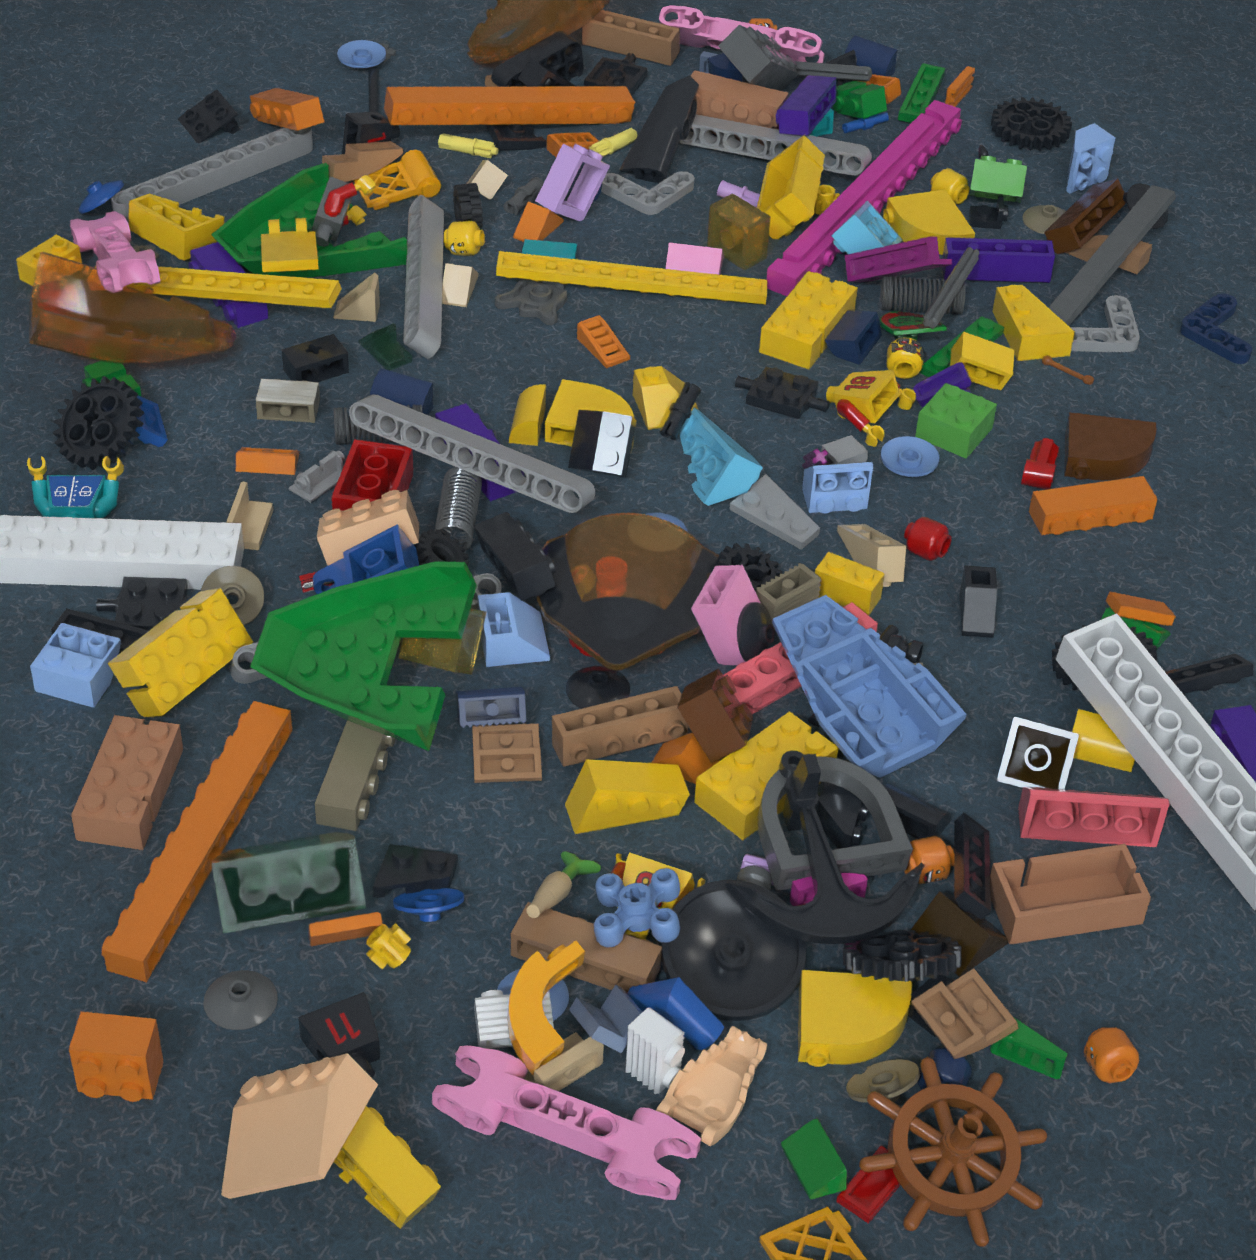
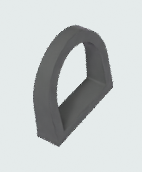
M817 757L821 770L819 782L841 786L856 795L871 813L881 841L880 843L832 850L840 873L864 874L867 877L906 870L913 848L895 804L885 787L873 775L853 763L837 758ZM779 770L768 781L758 812V833L776 891L791 889L792 881L811 876L807 854L796 856L791 854L778 818L777 804L786 794L784 785L787 778L781 775Z

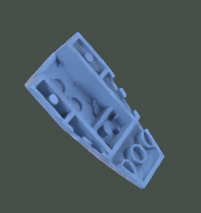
M827 595L773 618L772 624L819 725L851 763L863 768L871 775L881 778L934 752L965 720L967 714L928 669L920 663L914 665L905 658L906 653L898 647L891 648L880 640L879 633L872 628L865 629L857 623V617Z

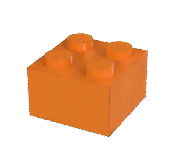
M81 1011L69 1046L78 1092H82L92 1098L112 1095L121 1096L124 1100L130 1102H137L141 1099L153 1100L163 1066L157 1020Z

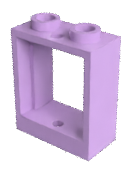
M576 143L573 147L563 144L535 201L555 213L582 221L610 165L601 161L603 156L591 149L588 150ZM582 162H585L567 201H564Z

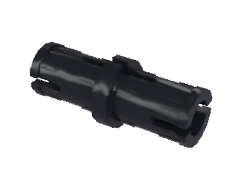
M689 382L684 383L676 402L672 403L669 408L670 414L660 430L662 436L669 438L671 435L672 440H677L686 419L690 418L692 414L691 409L701 393V389L698 386L691 384V387H689Z

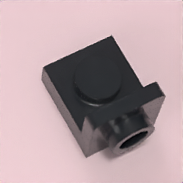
M998 196L996 208L980 205L970 206L969 210L971 227L1001 229L1002 221H1007L1008 206L1004 205L1003 196Z

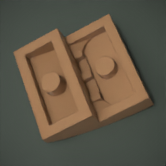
M539 724L472 726L474 783L542 781Z
M974 968L947 986L941 981L911 1001L914 1008L954 1059L984 1049L1018 1029L1017 1021Z

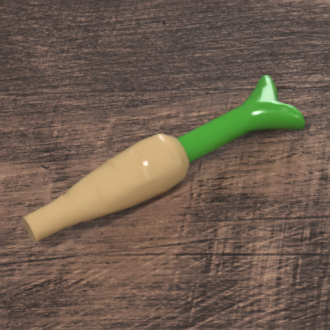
M562 852L561 858L566 867L562 871L549 874L544 879L532 903L526 909L528 916L537 918L543 911L557 905L567 897L572 887L571 881L577 875L598 873L601 870V866L595 861L581 860L570 852Z

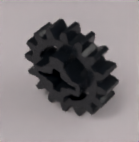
M734 543L732 548L725 546L715 563L717 566L743 565L755 592L757 587H761V584L766 585V582H770L771 579H775V576L780 577V574H782V571L777 569L779 563L769 560L771 554H764L759 547L753 550L747 543L744 548H741L737 543Z

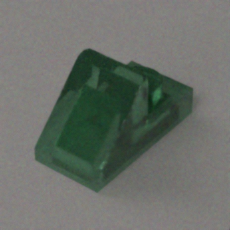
M395 323L373 331L358 340L359 344L386 370L391 371L412 362V355L397 342Z

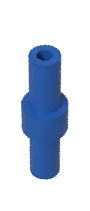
M882 112L865 119L858 118V120L844 123L842 129L844 133L859 129L868 130L876 124L887 122L889 116L887 112Z

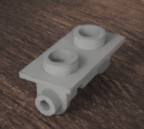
M331 451L328 456L319 461L320 466L315 464L305 472L299 473L294 481L295 484L290 486L289 490L311 503L337 484L343 469L344 454L341 451Z

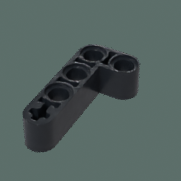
M558 31L498 65L492 72L491 80L498 87H528L518 77L530 58L535 59L554 71H558L568 80L576 76L580 77L584 70L581 45L564 31Z

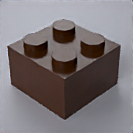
M719 668L686 685L677 706L711 763L746 746L752 726L751 721H753V716L745 703L740 704L735 696L736 688L733 681L728 675L723 676Z

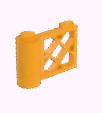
M415 149L406 152L402 156L401 161L389 164L367 175L376 183L375 189L370 194L365 195L360 189L358 191L367 208L378 210L388 207L390 203L416 195H423L428 198L433 197L439 193L441 183L424 154L420 150ZM399 172L396 177L387 176L389 174ZM360 178L353 180L354 184H356V182H357ZM381 183L390 184L388 188L379 187ZM397 186L406 187V189L400 191L395 190ZM373 193L381 195V197L371 200L369 198Z
M825 1207L760 1236V1243L771 1260H814L802 1257L805 1245L826 1250L823 1260H830L832 1252L849 1255L852 1260H867L848 1234L851 1232L849 1223L839 1210L832 1213L829 1207ZM826 1221L832 1231L830 1240L808 1235L812 1226ZM782 1239H789L798 1242L799 1245L794 1255L779 1251L774 1243Z

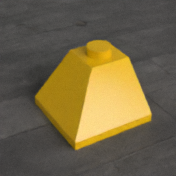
M662 366L634 370L633 397L648 430L663 427L670 414L669 408L672 403L676 402L684 385L682 380ZM694 403L691 411L693 410V408L698 409L696 403Z

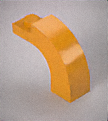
M574 941L567 947L564 944L558 946L548 955V961L536 951L523 964L513 982L508 1005V1032L517 1056L532 1075H534L536 1069L558 1057L563 1052L565 1041L548 1022L543 1011L542 1001L546 993L555 984L583 964L585 950L577 941Z

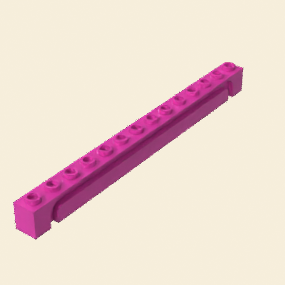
M934 100L926 108L925 114L921 113L783 252V258H777L768 267L767 289L788 296L808 271L821 274L825 266H831L835 256L838 253L842 254L833 243L835 240L832 237L833 233L867 200L880 214L883 206L887 203V198L894 197L897 191L901 192L909 179L913 180L915 178L917 170L920 167L925 168L929 158L937 155L941 145H947L951 135L959 132L962 124L960 119L961 109Z

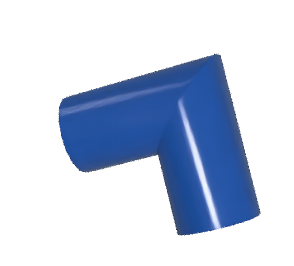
M680 977L633 986L627 992L628 996L642 1012L650 1007L685 1032L683 1036L696 1050H703L712 1045L724 1029L723 1024Z

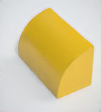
M546 384L528 387L520 394L510 431L509 443L538 446L546 409Z
M1078 709L1072 732L1080 735L1073 758L1132 772L1135 759L1099 714Z

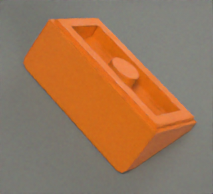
M242 447L236 452V472L295 475L300 451Z

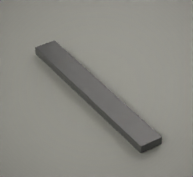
M1152 185L1048 308L1070 326L1176 199L1175 191Z

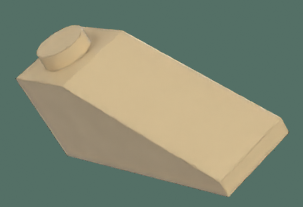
M866 524L838 525L837 531L854 562L885 573L883 587L891 586L892 582L904 581L906 545Z

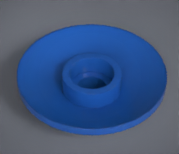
M98 180L87 187L86 190L89 194L82 201L78 211L83 214L102 205L120 191L124 186L123 181L117 180L101 184Z
M451 888L424 889L420 892L398 895L393 899V906L399 911L419 915L420 921L432 922L441 919V913L463 903L464 893Z

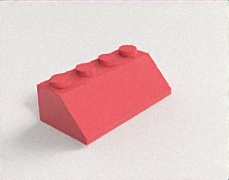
M1023 787L1018 807L1020 837L1157 847L1168 811L1169 799L1147 795Z

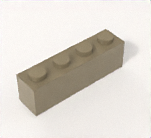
M347 720L315 801L316 824L353 831L357 830L360 820H366L370 808L369 795H375L379 784V776L377 774L379 770H385L388 760V751L386 749L388 746H394L395 738Z

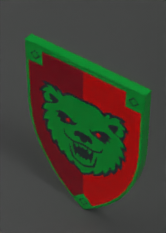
M891 311L880 318V326L894 335L895 339L905 337L917 340L919 333L947 331V326L940 322L933 329L929 326L925 327L922 323L924 321V315Z

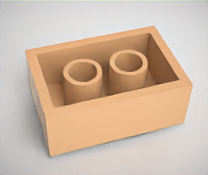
M392 490L383 494L381 499L372 502L369 499L354 503L350 509L344 511L333 509L324 513L323 517L319 519L317 540L327 566L344 558V551L397 524L412 544L419 543V522L408 491L399 492V490Z

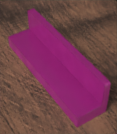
M931 236L845 255L848 282L881 280L884 275L894 277L952 265V259H939L937 237Z

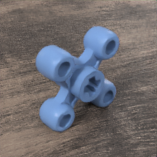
M669 868L657 870L652 875L651 883L648 886L641 883L624 886L622 879L614 873L604 874L597 879L595 889L599 902L606 907H618L615 913L601 914L594 922L595 937L601 946H617L623 940L626 929L633 932H642L650 928L654 938L664 943L671 942L678 937L680 923L677 914L669 908H657L660 902H671L679 896L680 882L675 871Z

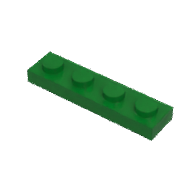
M922 63L899 110L898 120L912 123L921 113L925 114L926 108L933 102L945 75V68Z
M981 316L963 332L994 342L1004 333L1005 327ZM962 333L922 365L920 373L931 377L950 367L951 349Z

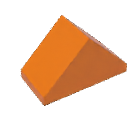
M528 201L513 238L522 242L525 239L542 241L561 225L564 219L553 211Z
M692 732L663 743L651 763L679 765L684 780L696 784V778L720 760L711 763Z

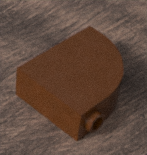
M1069 412L1065 431L1064 476L1074 477L1079 480H1117L1136 474L1146 466L1151 457L1156 437V422Z

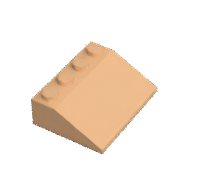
M348 1053L331 1058L326 1057L320 1061L300 1064L294 1068L282 1071L277 1070L271 1074L250 1078L240 1090L241 1097L233 1108L221 1195L231 1199L324 1179L378 1084Z

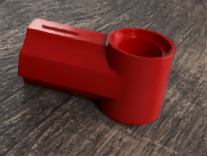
M1043 438L1035 442L1030 459L1026 460L1021 484L1045 490L1051 488L1059 447L1054 443V440Z

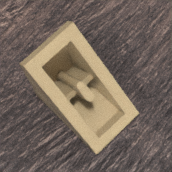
M446 263L442 283V304L467 307L479 273L473 267Z
M374 272L337 302L333 318L376 322L380 307L379 276Z

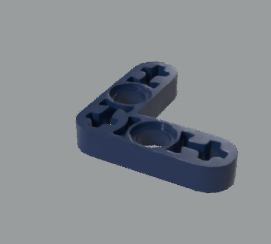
M1217 294L1182 320L1180 332L1186 338L1233 363L1245 364L1250 360L1252 354L1251 345L1217 327L1235 313L1237 307L1235 297L1229 294ZM1211 339H1217V340H1220L1221 342H1216V341H1213V340H1211Z

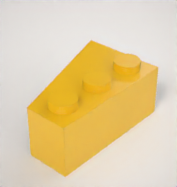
M1009 285L996 288L992 312L998 324L1005 327L1004 335L1011 349H1014L1017 361L1042 359L1047 355L1052 358L1070 356L1075 334L1072 328L1025 286Z
M586 759L565 806L574 833L579 834L678 816L690 794L679 765Z

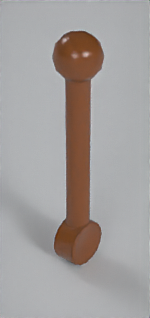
M1048 355L1042 358L1044 365H1051L1083 380L1085 384L1090 385L1094 382L1092 376H1084L1053 361L1052 357Z

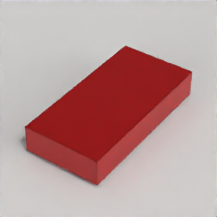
M880 1146L873 1155L888 1153V1149ZM860 1169L847 1184L846 1190L841 1191L837 1196L836 1202L869 1224L900 1187V1183L892 1169L874 1172H863Z

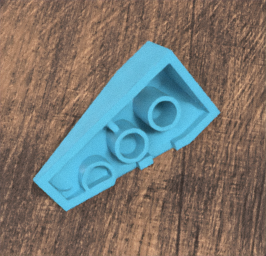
M693 408L690 418L686 419L679 435L684 454L691 455L692 463L687 467L689 473H696L697 481L692 484L694 493L708 506L747 493L752 484L758 480L763 467L750 453L702 412Z

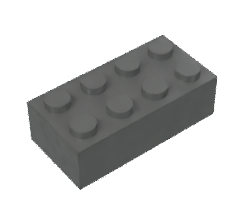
M738 25L718 45L751 84L782 91L799 75L795 69L797 64L789 55L785 56L779 51L782 48L781 45L773 37L770 38L765 33L762 34L758 30L755 31L750 26L746 28Z

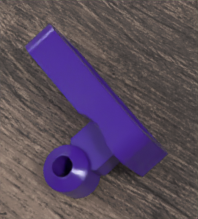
M958 362L917 383L913 390L916 393V400L919 405L924 407L945 383L957 386L971 393L969 386L972 384V381L964 364Z

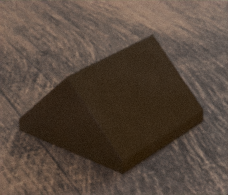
M942 891L938 892L911 928V930L918 934L927 931L929 935L941 934V938L951 937V941H958V945H961V967H958L954 973L959 977L1009 943L1007 937L985 918L981 920L972 912L962 910L954 900V895Z

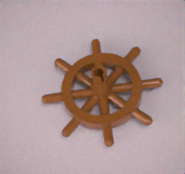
M926 1057L921 1060L920 1066L927 1088L910 1097L902 1107L879 1092L873 1091L868 1094V1104L894 1121L889 1132L888 1153L866 1156L860 1160L859 1167L863 1172L893 1170L902 1188L915 1200L903 1221L906 1230H916L928 1209L947 1216H966L975 1244L979 1247H984L989 1243V1235L982 1212L994 1207L1006 1194H1009L1033 1210L1041 1208L1042 1198L1017 1182L1016 1178L1021 1165V1147L1044 1143L1047 1140V1132L1042 1128L1016 1131L1009 1116L993 1100L1003 1083L1000 1073H991L980 1091L963 1085L942 1084L935 1061L930 1057ZM949 1107L967 1111V1114L963 1116L964 1118L958 1120L957 1125H954ZM933 1108L940 1131L916 1116L925 1110ZM981 1121L990 1129L994 1136L977 1138L983 1130ZM911 1131L933 1146L909 1149L908 1132ZM1000 1151V1170L976 1154ZM935 1161L936 1166L928 1179L923 1177L915 1166L916 1164ZM968 1169L986 1179L992 1185L975 1193ZM950 1172H953L959 1194L941 1189Z

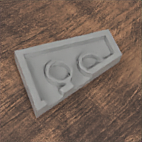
M767 474L755 482L747 493L739 495L730 503V510L801 550L820 533V527Z

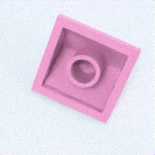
M669 243L666 269L720 275L724 259L723 250Z

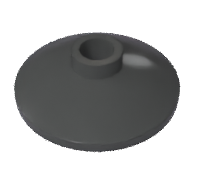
M239 970L226 973L217 978L208 987L203 1003L207 1016L216 1025L230 1030H245L260 1025L272 1015L277 1005L278 996L274 984L266 976L255 971ZM239 991H244V992H245V993H243V994H241V995H236V994H234V993L239 992Z

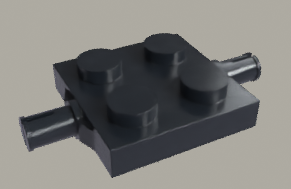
M628 53L622 60L602 57L584 79V86H626L632 96L647 77V68L633 64L636 60V56L633 53Z
M765 367L760 376L754 380L738 375L735 382V387L749 390L746 396V404L797 419L809 408L826 413L830 401L814 397L818 389V381L811 380L806 376L786 373L778 368Z
M123 577L121 592L116 599L97 598V612H116L115 622L150 631L171 613L181 610L180 607L187 602V579Z

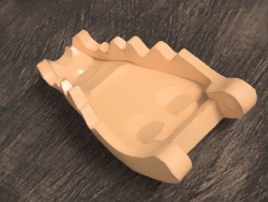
M732 1026L725 1039L719 1045L712 1044L708 1050L704 1049L696 1061L691 1059L684 1069L678 1071L665 1098L659 1104L656 1111L669 1115L671 1118L673 1117L703 1133L701 1142L708 1146L716 1144L730 1131L740 1115L755 1074V1069L766 1053L767 1043L763 1042L760 1038L755 1039L751 1037L747 1031H741Z

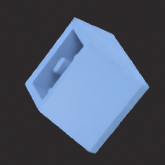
M1095 123L1076 130L1067 177L1066 191L1069 194L1078 190H1084L1097 182L1102 183L1108 177L1115 137Z
M873 463L818 465L804 469L802 491L809 513L820 512L826 514L832 511L849 510L855 512L867 509Z
M510 592L478 595V626L486 667L550 661L542 617L538 610L521 601Z
M61 623L30 665L35 691L94 708L111 684L113 671L109 667L108 662L118 655L121 645L120 638Z

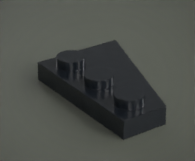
M486 125L498 149L532 150L546 148L547 140L542 136L536 137L533 134L534 129L530 125Z

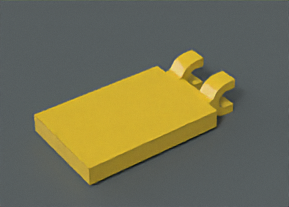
M295 218L296 231L280 232L279 219L268 220L269 234H261L263 272L319 269L315 231L307 232L306 218Z

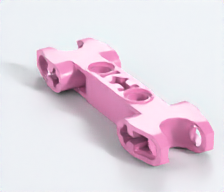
M670 5L663 7L660 12L659 22L661 24L680 28V44L699 48L707 45L720 49L718 45L738 25H742L746 28L750 26L755 31L758 30L762 34L765 33L770 38L773 37L782 47L779 51L785 56L789 55L794 61L807 62L805 57L818 55L819 60L816 63L824 62L825 54L820 50L822 40L816 34L801 29L783 27L779 30H774L765 26L704 16L700 10L685 6ZM670 12H675L678 15V19L667 22L665 16ZM814 40L817 45L814 47L808 45L805 41Z
M112 211L107 212L105 217L97 220H70L74 244L80 247V252L93 250L99 259L96 261V268L104 289L117 293L123 291L124 286L132 283L142 282L150 285L160 283L159 269L154 251L148 249L136 252L129 243L131 242L130 228L122 214Z
M468 1045L460 1046L455 1054V1065L463 1073L476 1079V1081L464 1087L449 1084L437 1085L432 1092V1105L458 1121L464 1127L485 1135H492L501 1121L609 1163L605 1171L608 1181L614 1186L638 1195L676 1200L680 1192L681 1180L673 1172L657 1163L659 1158L667 1155L680 1156L685 1159L696 1158L700 1151L701 1138L669 1115L650 1108H639L636 1110L632 1120H628L598 1106L538 1083L525 1080L528 1073L525 1064L518 1058L495 1049Z

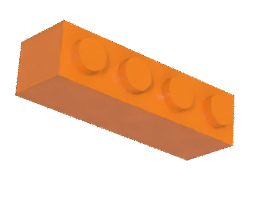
M274 88L250 96V111L253 117L260 122L296 131L324 122L319 97L280 88Z
M1139 476L1033 491L1029 513L1041 535H1059L1067 531H1087L1095 527L1108 525L1115 527L1122 523H1142L1153 519L1157 497L1145 477Z

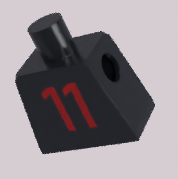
M378 112L347 113L342 154H345L346 144L388 142L391 139L398 138L400 136V128L398 125H391L389 120Z
M364 992L298 1017L300 1038L318 1061L326 1057L331 1058L348 1053L371 1078L374 1077L375 1071L371 1063L380 1060V1044L369 1003Z

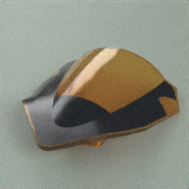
M614 513L595 517L578 524L566 534L548 540L542 548L545 557L550 556L556 569V573L552 574L555 587L548 589L540 596H536L545 620L606 668L623 670L652 655H659L666 648L701 631L691 608L714 567L717 566L715 563L719 555L702 546L690 533L681 527L650 515Z

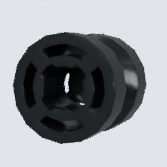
M891 635L888 646L891 648L896 646L905 652V658L910 662H920L924 646L923 642L913 640L907 643L902 636Z

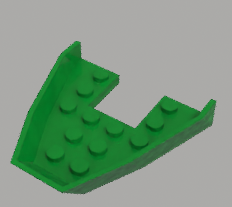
M327 163L300 171L246 205L211 234L238 263L254 274L301 278L320 277L406 265L407 239L402 237L390 241L383 233L378 231L335 247L330 243L328 246L317 244L319 269L280 272L262 271L261 234H269L268 220L279 219L280 232L296 231L295 218H306L307 232H312L315 216L329 180V165Z
M431 562L332 588L269 612L250 667L300 697L345 720L429 751L446 695L442 687L387 685L401 638L462 639L477 584L465 562Z

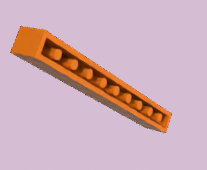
M626 86L387 87L384 110L391 125L617 124L631 122L635 101Z
M253 701L247 713L243 712L241 714L238 727L233 736L229 735L226 739L219 759H214L207 779L204 783L201 782L198 785L190 807H185L180 823L175 832L171 831L169 833L161 855L155 857L152 861L150 873L146 880L137 886L134 899L129 908L121 912L118 926L112 936L106 937L102 946V956L105 959L107 971L144 982L148 981L292 733L291 710Z

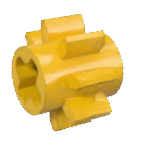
M819 185L818 198L814 207L815 213L821 215L840 196L839 193H835V189L832 186Z
M396 923L391 928L386 924H382L368 937L366 944L371 949L366 955L380 969H383L387 964L391 968H396L409 956L411 948L407 943L411 938Z

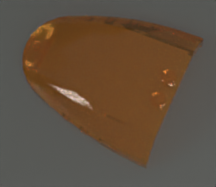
M497 0L498 4L494 10L491 8L486 11L488 17L484 24L482 22L478 23L467 44L470 51L467 54L472 61L480 64L510 59L558 31H564L569 35L580 29L594 18L611 0ZM517 28V29H516L511 35H509L508 37L499 38L500 36H502V35L505 34L506 32Z
M46 252L40 253L29 301L30 344L113 363H156L225 351L235 343L236 333L232 326L226 321L210 318L209 311L175 296H172L169 301L154 296V289L151 287H147L143 292L126 285L123 287V291L112 293L102 286L97 268Z

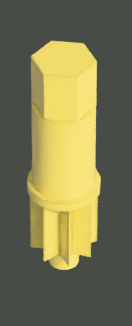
M629 128L592 144L589 149L601 154L603 157L608 154L611 155L615 151L635 142L638 136L637 131Z
M441 134L438 140L439 148L467 153L472 156L477 155L491 159L499 151L495 147L494 142L477 138L470 139Z

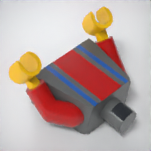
M330 176L312 227V231L316 233V244L328 246L330 240L337 241L342 226L348 225L350 220L356 226L365 221L363 217L367 214L359 206L355 205L350 210L349 206L352 197L357 195L359 189L365 195L370 194L375 189L376 183L369 176H362L356 184L352 182L347 183Z

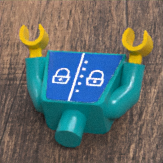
M41 456L42 466L34 469L32 468L31 459L28 458V470L34 476V481H31L34 505L43 517L105 518L115 509L119 490V481L116 480L117 476L121 475L124 471V465L119 457L114 468H109L110 458L108 456L103 459L102 466L108 473L107 480L105 475H47V480H44L43 475L47 471L45 459Z

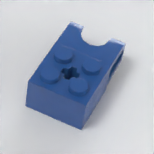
M397 524L344 551V558L316 572L313 576V588L315 593L319 594L338 586L419 566L417 550ZM324 582H334L331 586L323 585Z

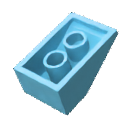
M868 200L832 235L835 239L833 241L834 245L842 253L846 251L847 254L894 245L902 241V238Z

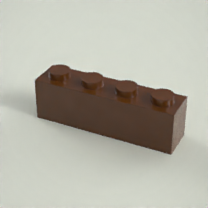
M1118 178L1093 185L1044 232L1047 241H1052L1054 253L1060 254L1081 248L1126 204L1123 199L1124 190Z

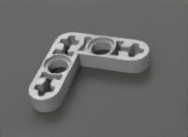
M676 172L648 190L618 174L606 173L602 182L601 192L644 214L654 215L694 189L695 177L689 172Z
M1118 295L1110 296L1106 299L1104 312L1109 328L1070 327L1075 331L1071 351L1132 352L1136 350L1140 335L1129 300ZM1094 339H1101L1105 342H1099Z

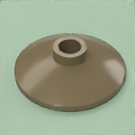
M1037 205L1028 208L1023 213L1022 218L1028 228L1037 233L1045 234L1044 232L1066 211L1053 205Z
M225 566L212 572L204 581L201 591L221 588L226 597L230 595L237 596L238 602L231 604L243 625L252 622L261 612L264 604L263 586L257 576L248 569L239 566Z
M896 1059L879 1062L868 1066L863 1074H855L848 1081L846 1090L848 1096L858 1102H868L867 1096L873 1091L879 1092L895 1102L901 1094L917 1083L920 1078V1070L916 1063L909 1060Z

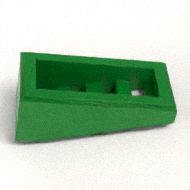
M1013 1017L1017 1021L1018 1029L991 1044V1053L1056 1080L1060 1079L1068 1053Z

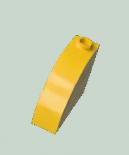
M945 189L887 198V206L883 211V218L904 242L930 236L937 237L939 254L943 255L945 238H975L974 230Z
M562 379L545 420V442L572 446L578 410L605 411L633 417L634 414L630 405L621 396L609 389L593 384Z
M802 970L799 986L798 1062H807L814 1067H822L827 1064H855L873 1059L886 1052L896 1043L905 1028L911 1001L912 982L889 981L888 978L874 980V976L862 977L861 974Z

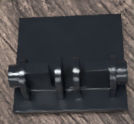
M217 89L178 118L196 143L205 141L221 128L226 133L229 132L231 134L236 133L238 130V123L235 120V117L238 116L237 112Z

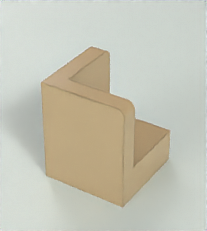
M482 160L467 184L477 183L480 194L491 200L508 175L490 161Z

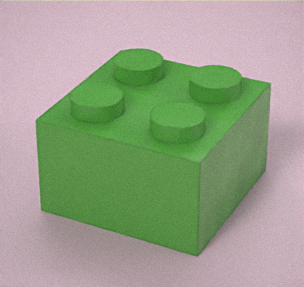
M981 156V159H975L969 196L998 199V196H1003L1005 201L1020 203L1027 166L1022 165V161L1007 159L1006 163L996 162V157Z
M945 383L919 412L915 437L967 458L992 430L997 404L981 396L964 391L957 386Z

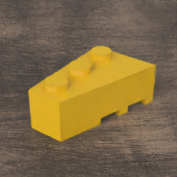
M146 194L129 201L130 231L157 245L160 249L175 255L180 260L190 259V250L218 242L211 234L224 224V216L216 214L215 218L202 215V209L194 207L192 211L179 208V202L153 194Z
M366 1106L335 1158L334 1163L343 1170L339 1174L343 1181L348 1184L354 1179L367 1193L364 1198L401 1229L435 1198L441 1186L438 1184L437 1176L427 1165H421L413 1157L406 1141L400 1136H394L388 1130L380 1113L376 1109Z

